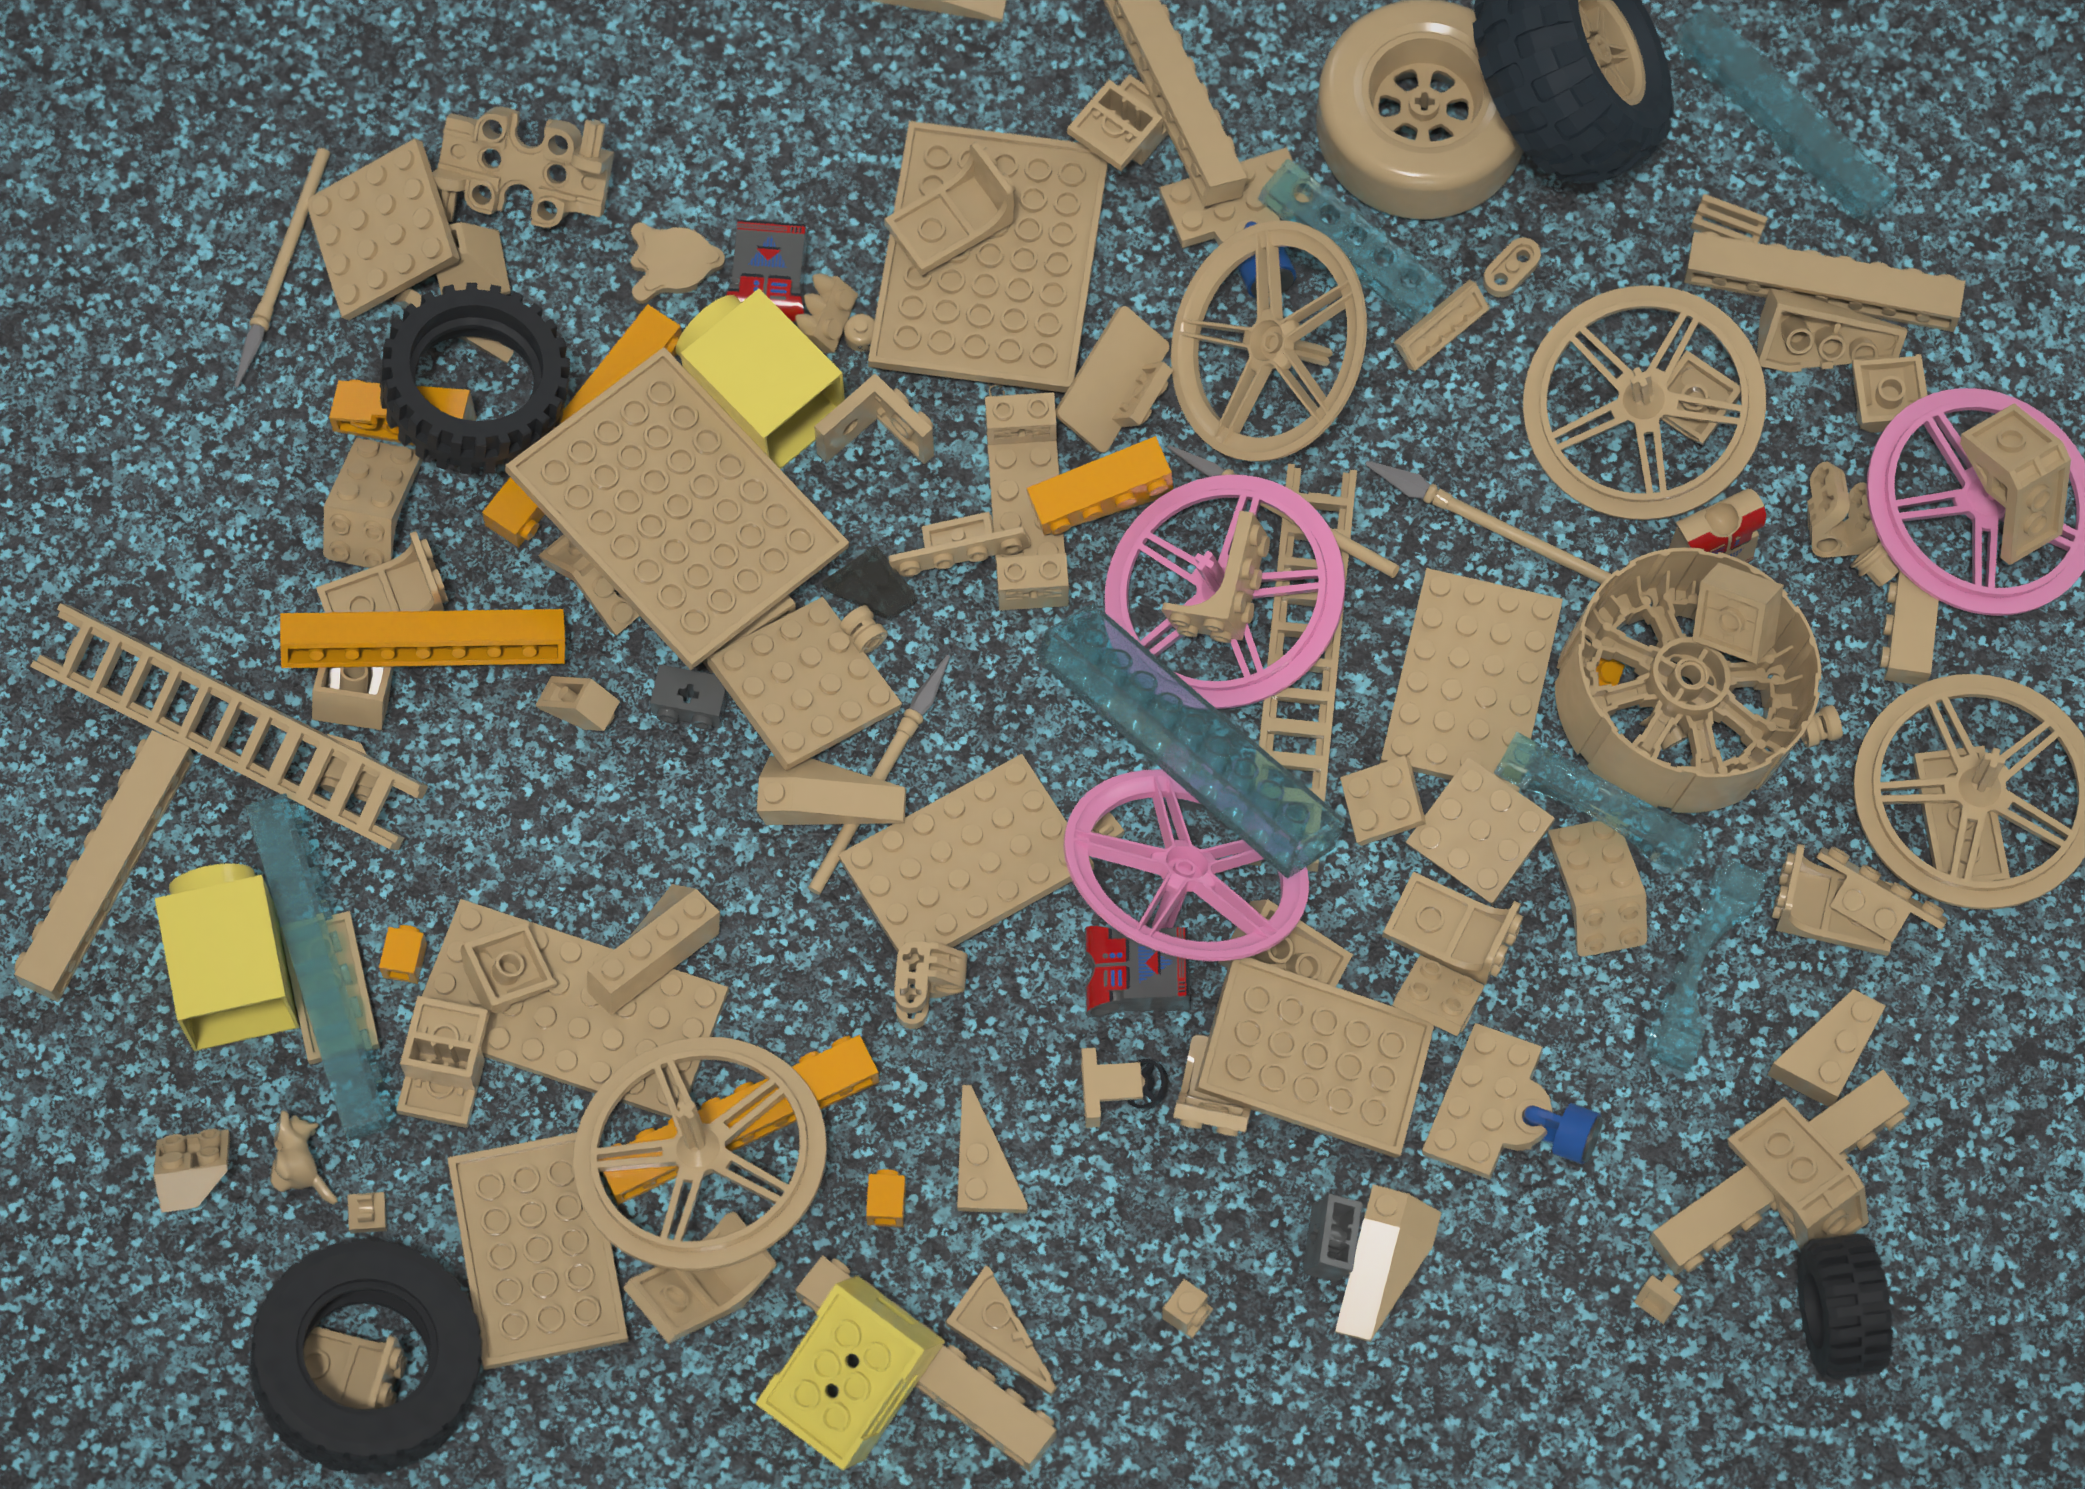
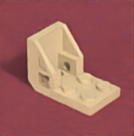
M2015 403L1963 432L1960 444L1985 491L2006 508L2000 558L2011 565L2062 535L2071 458L2063 441Z
M1785 1097L1727 1138L1728 1146L1775 1194L1776 1208L1800 1250L1811 1239L1854 1234L1869 1223L1865 1187L1857 1173Z

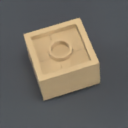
M1718 563L1700 582L1692 641L1757 664L1775 644L1784 585Z

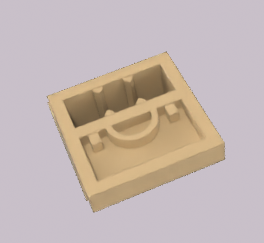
M1130 74L1120 86L1108 80L1067 127L1068 135L1120 171L1132 159L1142 165L1168 135L1163 124V117L1158 113L1145 85Z
M417 996L400 1062L405 1078L396 1109L398 1114L468 1128L485 1063L481 1045L489 1018V1011L487 1009Z

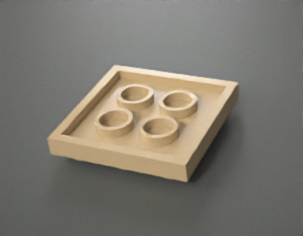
M1468 757L1425 815L1426 824L1416 827L1407 839L1406 844L1493 906L1554 823L1555 818Z

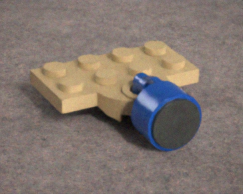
M1287 147L1241 161L1246 166L1248 181L1245 183L1240 198L1204 207L1190 178L1159 187L1160 197L1181 247L1186 248L1211 239H1215L1217 244L1220 245L1235 233L1249 226L1268 221H1280V217L1309 209L1310 199ZM1278 247L1281 293H1283L1293 284L1296 272L1285 247ZM1255 254L1238 266V270L1248 293L1252 297L1257 298Z
M1475 1023L1424 1144L1422 1154L1481 1177L1491 1179L1503 1148L1516 1151L1532 1149L1533 1145L1542 1140L1553 1144L1552 1154L1584 1164V1162L1589 1161L1596 1147L1603 1118H1601L1600 1113L1573 1103L1567 1106L1563 1116L1554 1114L1549 1095L1541 1085L1531 1080L1543 1053L1542 1046Z

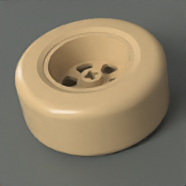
M1404 0L1387 4L1355 21L1343 32L1329 52L1319 82L1316 112L1318 142L1323 157L1336 179L1347 191L1366 205L1378 211L1408 219L1424 220L1454 216L1473 209L1493 196L1506 183L1518 165L1523 149L1513 138L1510 130L1501 118L1492 100L1478 61L1479 56L1473 33V22L1476 21L1474 10L1443 0ZM1408 78H1417L1418 87L1410 91H1404L1395 82ZM1431 79L1442 81L1452 87L1440 93L1431 88ZM1388 98L1400 104V113L1388 117L1381 116L1379 114L1380 99ZM1460 101L1466 102L1468 105V118L1458 120L1448 116L1447 105ZM1402 126H1408L1417 132L1416 139L1411 140L1396 134L1395 131ZM1442 127L1452 137L1439 141H1430L1429 132L1435 128Z

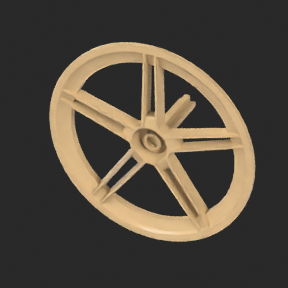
M1268 221L1249 226L1220 244L1202 263L1187 287L1178 309L1172 336L1171 368L1173 369L1174 388L1180 407L1191 427L1204 442L1224 455L1239 460L1265 462L1284 458L1298 452L1317 439L1333 423L1354 389L1361 370L1366 347L1367 312L1361 283L1353 265L1343 250L1330 237L1313 227L1292 221ZM1278 247L1299 248L1312 254L1328 268L1338 286L1286 318H1283ZM1256 254V323L1252 327L1203 321L1213 296L1226 277L1242 262ZM1342 296V298H1340L1339 300H1337L1336 302L1322 310L1320 313H1318L1302 325H1299L1300 321H1302L1306 317L1310 316L1311 314L1315 313L1316 311L1320 310L1321 308L1325 307L1329 303L1333 302L1334 300ZM1346 309L1347 342L1338 377L1326 397L1301 360L1327 366L1330 364L1328 358L1333 355L1332 350L1299 339ZM1201 328L1244 333L1243 342L1200 334ZM1199 341L1248 350L1249 359L1221 419L1211 407L1202 386L1198 361ZM1292 366L1319 403V408L1289 371ZM1275 368L1311 416L1292 430L1276 436L1255 438L1240 434L1272 369Z
M1640 285L1615 289L1597 295L1572 309L1556 323L1538 347L1527 373L1523 394V414L1528 439L1538 462L1550 479L1564 493L1580 504L1596 512L1628 520H1656L1677 516L1706 504L1722 493L1737 479L1754 454L1762 434L1766 413V388L1761 365L1750 341L1740 327L1727 314L1703 298L1686 291L1663 286ZM1633 309H1659L1680 314L1648 369L1644 372L1641 371L1640 367L1635 368L1633 371L1629 369L1587 327L1609 315ZM1686 317L1692 319L1665 372L1657 369ZM1698 323L1710 331L1730 355L1740 380L1741 405L1668 391L1666 383ZM1582 333L1623 374L1616 379L1576 336ZM1572 342L1619 391L1618 399L1552 432L1547 411L1549 384L1560 356ZM1679 402L1737 412L1740 413V417H1728L1677 409ZM1609 412L1612 413L1614 419L1557 444L1556 439ZM1663 417L1737 426L1726 450L1709 469L1682 486L1670 490L1666 489L1659 424ZM1631 422L1635 424L1646 493H1629L1601 485L1580 472L1562 451L1621 424ZM1652 433L1654 435L1660 492L1653 493L1644 439L1645 434Z
M1979 674L1946 676L1927 681L1900 695L1880 713L1869 728L1858 752L1854 770L1853 788L1856 812L1861 828L1876 855L1894 875L1916 891L1934 900L1957 907L1983 910L2008 908L2030 902L2052 891L2064 882L2085 858V737L2070 717L2045 696L2022 684L2000 677ZM1979 697L2002 701L2031 714L2042 724L2000 756V749L1993 748L1992 752H1986L1982 761H1980L1950 699ZM1940 702L1967 756L1960 758L1936 703ZM1928 707L1955 766L1956 776L1880 782L1884 755L1891 740L1909 719ZM2047 728L2052 732L2051 735L2012 768L2008 769L2004 765L2009 757ZM2056 738L2068 755L2077 784V809L2071 829L2006 789V781ZM1943 787L1944 794L1881 795L1882 791ZM1957 803L1961 807L1962 813L1950 875L1922 861L1902 842L1887 817L1884 805ZM2012 804L2067 839L2064 841L2009 810L2010 805ZM1989 812L1998 814L2058 848V851L2046 862L2023 875L2000 881L1971 880L1986 815ZM1967 821L1976 822L1977 826L1965 876L1962 879L1957 877Z
M722 1037L687 1038L657 1046L640 1054L617 1070L601 1086L587 1106L576 1134L573 1151L574 1179L580 1200L592 1223L609 1242L624 1253L649 1265L679 1271L718 1269L745 1261L768 1249L783 1238L806 1213L815 1198L825 1170L827 1156L826 1129L821 1110L808 1085L790 1065L775 1054L756 1045ZM693 1060L727 1061L750 1068L764 1076L768 1081L713 1122L705 1124L701 1122L696 1105L692 1102L675 1064ZM668 1066L684 1102L681 1101L677 1105L674 1103L662 1071L663 1068ZM655 1072L678 1131L677 1135L673 1139L599 1148L605 1124L615 1106L632 1087ZM776 1087L778 1088L730 1129L726 1126ZM783 1098L787 1099L793 1109L800 1137L798 1161L789 1185L725 1148L727 1144ZM662 1151V1156L598 1161V1159ZM731 1164L738 1166L783 1192V1195L779 1196L728 1170ZM667 1166L679 1167L660 1237L637 1227L616 1209L604 1190L599 1172ZM715 1173L775 1204L757 1221L735 1233L712 1240L683 1241L703 1178L706 1175ZM684 1182L692 1183L675 1238L670 1240L669 1236Z

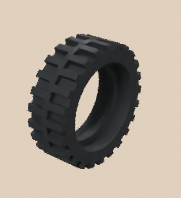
M467 283L466 290L455 291L452 284L443 286L442 295L436 297L430 291L421 296L419 307L416 308L410 303L403 310L402 322L395 319L390 327V338L385 339L379 387L381 388L382 409L387 408L386 421L390 429L399 427L398 440L404 446H407L409 443H413L416 446L415 455L425 460L429 455L437 459L436 467L444 470L447 469L448 464L461 466L460 473L470 474L471 467H483L484 474L495 473L496 465L503 463L506 465L552 431L554 427L559 426L562 420L570 372V359L565 358L567 350L563 337L556 339L558 326L552 319L546 322L542 319L543 309L536 303L531 307L523 304L524 295L515 291L511 297L501 294V286L491 284L490 291L477 289V283ZM467 336L491 339L508 346L526 361L533 373L534 385L529 401L523 407L502 418L487 421H471L456 418L434 407L418 390L415 371L419 358L431 347L448 339Z

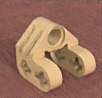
M1829 462L1820 463L1812 472L1810 478L1812 498L1807 501V523L1812 551L1816 556L1824 558L1861 555L1880 540L1869 512L1867 484L1865 482L1856 484L1848 494L1844 471ZM1848 514L1849 518L1845 521H1842Z
M910 941L902 945L897 955L894 989L897 1019L902 1026L908 1029H917L923 1026L929 1015L930 998H941L964 992L968 955L965 952L938 942ZM916 953L919 960L923 962H918L916 968L910 971L909 962L904 961V959L908 960L911 954ZM907 1013H916L915 1018H908Z

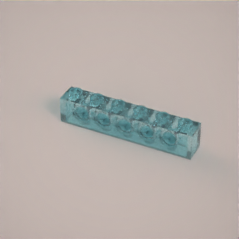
M1287 159L1262 188L1258 197L1260 202L1284 221L1302 223L1330 237L1349 258L1359 281L1414 325L1430 312L1446 291L1448 286L1436 271L1432 269L1427 270L1417 262V258L1411 251L1398 247L1390 240V236L1386 231L1377 226L1373 227L1364 219L1363 214L1357 208L1343 203L1337 198V194L1331 187L1318 183L1311 177L1307 168L1300 163H1293ZM1294 193H1303L1307 196L1309 202H1299L1294 197ZM1320 215H1331L1334 218L1335 223H1325L1321 219ZM1347 236H1357L1362 244L1354 245L1350 243ZM1380 256L1385 258L1389 266H1379L1374 261V257ZM1400 278L1411 279L1415 287H1405Z

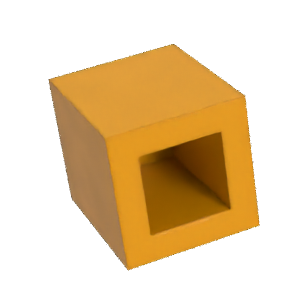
M400 925L399 928L388 927L379 964L383 978L418 984L427 948L424 933H421L418 928L409 925Z
M889 1169L878 1170L877 1174L868 1175L867 1225L904 1227L905 1175H899V1172Z

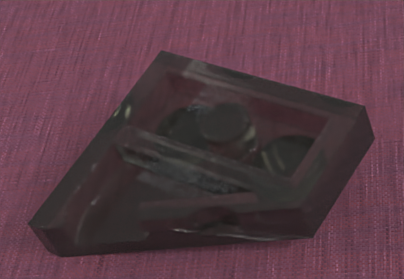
M874 545L822 581V587L825 591L859 607L867 605L872 613L889 621L917 602V595L898 571L890 566L889 560L877 545Z

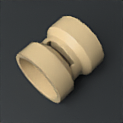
M867 605L854 609L840 623V628L843 632L854 639V646L859 653L864 651L865 654L880 646L888 636L885 628L881 624H876L873 620L874 614Z
M1828 705L1822 707L1819 712L1814 713L1809 726L1801 736L1807 748L1819 745L1821 740L1834 741L1842 738V725L1835 707Z

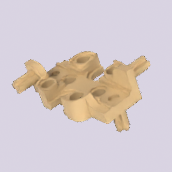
M494 107L479 119L453 113L446 117L438 168L432 174L448 221H453L457 193L459 191H464L466 203L471 209L492 215L496 210H504L507 190L514 184L527 186L533 194L534 202L531 207V225L544 228L556 226L569 212H578L596 217H601L604 214L614 152L601 149L605 124L601 123V121L585 120L582 137L575 125L557 119H549L544 130L543 142L536 147L525 145L517 135L520 112L514 109ZM490 120L500 123L502 134L495 133L491 129ZM556 135L566 139L568 143L567 149H562L556 144ZM487 149H494L500 153V165L491 166L486 162L484 153ZM559 164L564 167L567 175L565 181L557 182L550 176L549 169L551 165ZM479 185H484L490 189L491 199H487L480 194ZM544 201L552 202L557 208V214L549 213L544 207Z

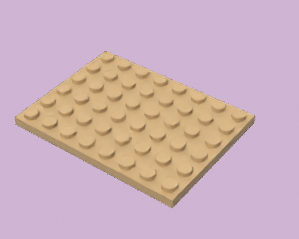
M909 121L893 213L952 179L966 164L970 155V144L977 141L983 149L988 148L996 160L998 170L1001 174H1008L1014 183L1013 200L1015 207L1013 208V223L922 276L890 233L868 357V367L1066 393L1076 375L1108 162L1080 142Z
M665 347L505 465V472L690 670L843 553L849 546V541Z

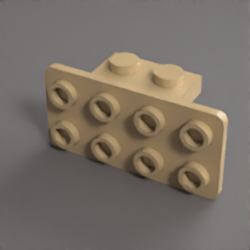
M1127 306L1118 307L1057 406L1056 417L1099 453L1107 452L1122 427L1139 426L1149 418L1151 406L1156 398L1167 388V380L1173 369L1165 362H1162L1169 350V343Z

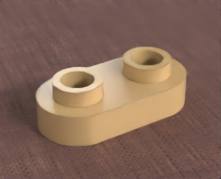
M1529 238L1513 240L1486 268L1483 283L1487 292L1495 297L1511 295L1538 267L1541 257V250L1538 244ZM1525 256L1528 258V261L1520 262L1517 257ZM1503 279L1506 281V284L1498 285L1495 283V280Z

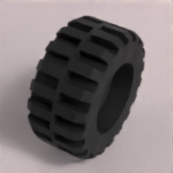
M1862 1234L1811 1239L1801 1247V1252L1798 1256L1797 1289L1803 1332L1806 1336L1807 1348L1811 1353V1360L1816 1365L1817 1372L1830 1380L1881 1373L1891 1361L1890 1356L1893 1351L1892 1311L1890 1310L1889 1290H1887L1886 1276L1881 1266L1880 1256L1876 1253L1874 1243Z

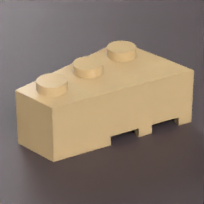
M1853 989L1772 1064L1768 1076L1827 1107L1832 1106L1836 1103L1886 1006Z

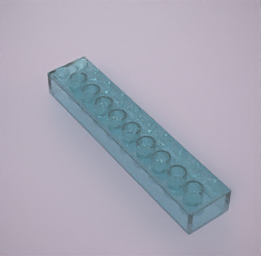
M1092 603L1045 630L1036 660L1287 879L1335 848L1345 819L1097 605Z

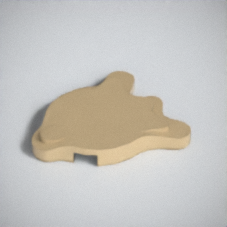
M641 222L636 223L631 229L632 239L638 245L637 251L631 258V266L636 271H644L646 273L632 289L633 299L639 304L647 303L661 293L679 294L691 292L698 288L697 285L706 276L709 278L712 273L724 267L725 257L722 250L712 246L701 234L694 230L678 227L658 230Z

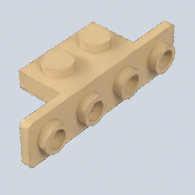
M989 512L922 526L925 548L890 555L888 558L889 564L896 576L910 577L919 574L923 570L933 568L947 569L956 563L965 561L979 562L987 559L988 556L1001 553L1016 554L1024 548H1029L1031 545L1024 527L994 533L992 517Z
M1833 846L1830 849L1823 847L1817 855L1819 860L1847 875L1830 907L1891 942L1894 941L1910 912L1941 930L1945 926L1948 918L1943 916L1944 910L1930 901H1925L1922 904L1911 897L1913 893L1908 888L1895 882L1892 886L1880 879L1881 874L1867 865L1863 864L1860 868L1849 862L1850 856L1844 851Z

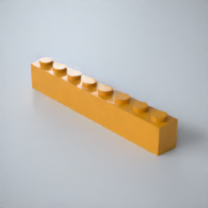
M647 304L565 407L561 423L663 347L675 357L677 355L676 345L682 334L681 325ZM511 477L482 512L485 526L518 548L525 539L528 541L536 534L539 528V521L545 515Z
M509 609L280 613L281 668L565 664L564 610Z
M860 1035L853 1038L851 1036L842 1037L832 1043V1048L822 1053L818 1051L810 1052L801 1057L798 1064L792 1066L810 1088L820 1110L879 1083L878 1070ZM768 1079L755 1084L753 1082L744 1083L734 1089V1094L724 1099L715 1097L704 1102L701 1105V1109L698 1110L701 1122L710 1124L768 1081ZM776 1087L726 1126L730 1129L778 1088ZM783 1098L727 1144L725 1148L732 1152L796 1122L797 1119L787 1099ZM673 1118L668 1121V1125L660 1129L649 1128L635 1136L636 1140L628 1144L673 1139L678 1133ZM618 1143V1144H614V1145H612V1146H618V1145H622V1144H621V1143ZM662 1151L598 1159V1161L662 1156ZM667 1166L604 1171L602 1173L617 1205H620L675 1179L679 1167Z

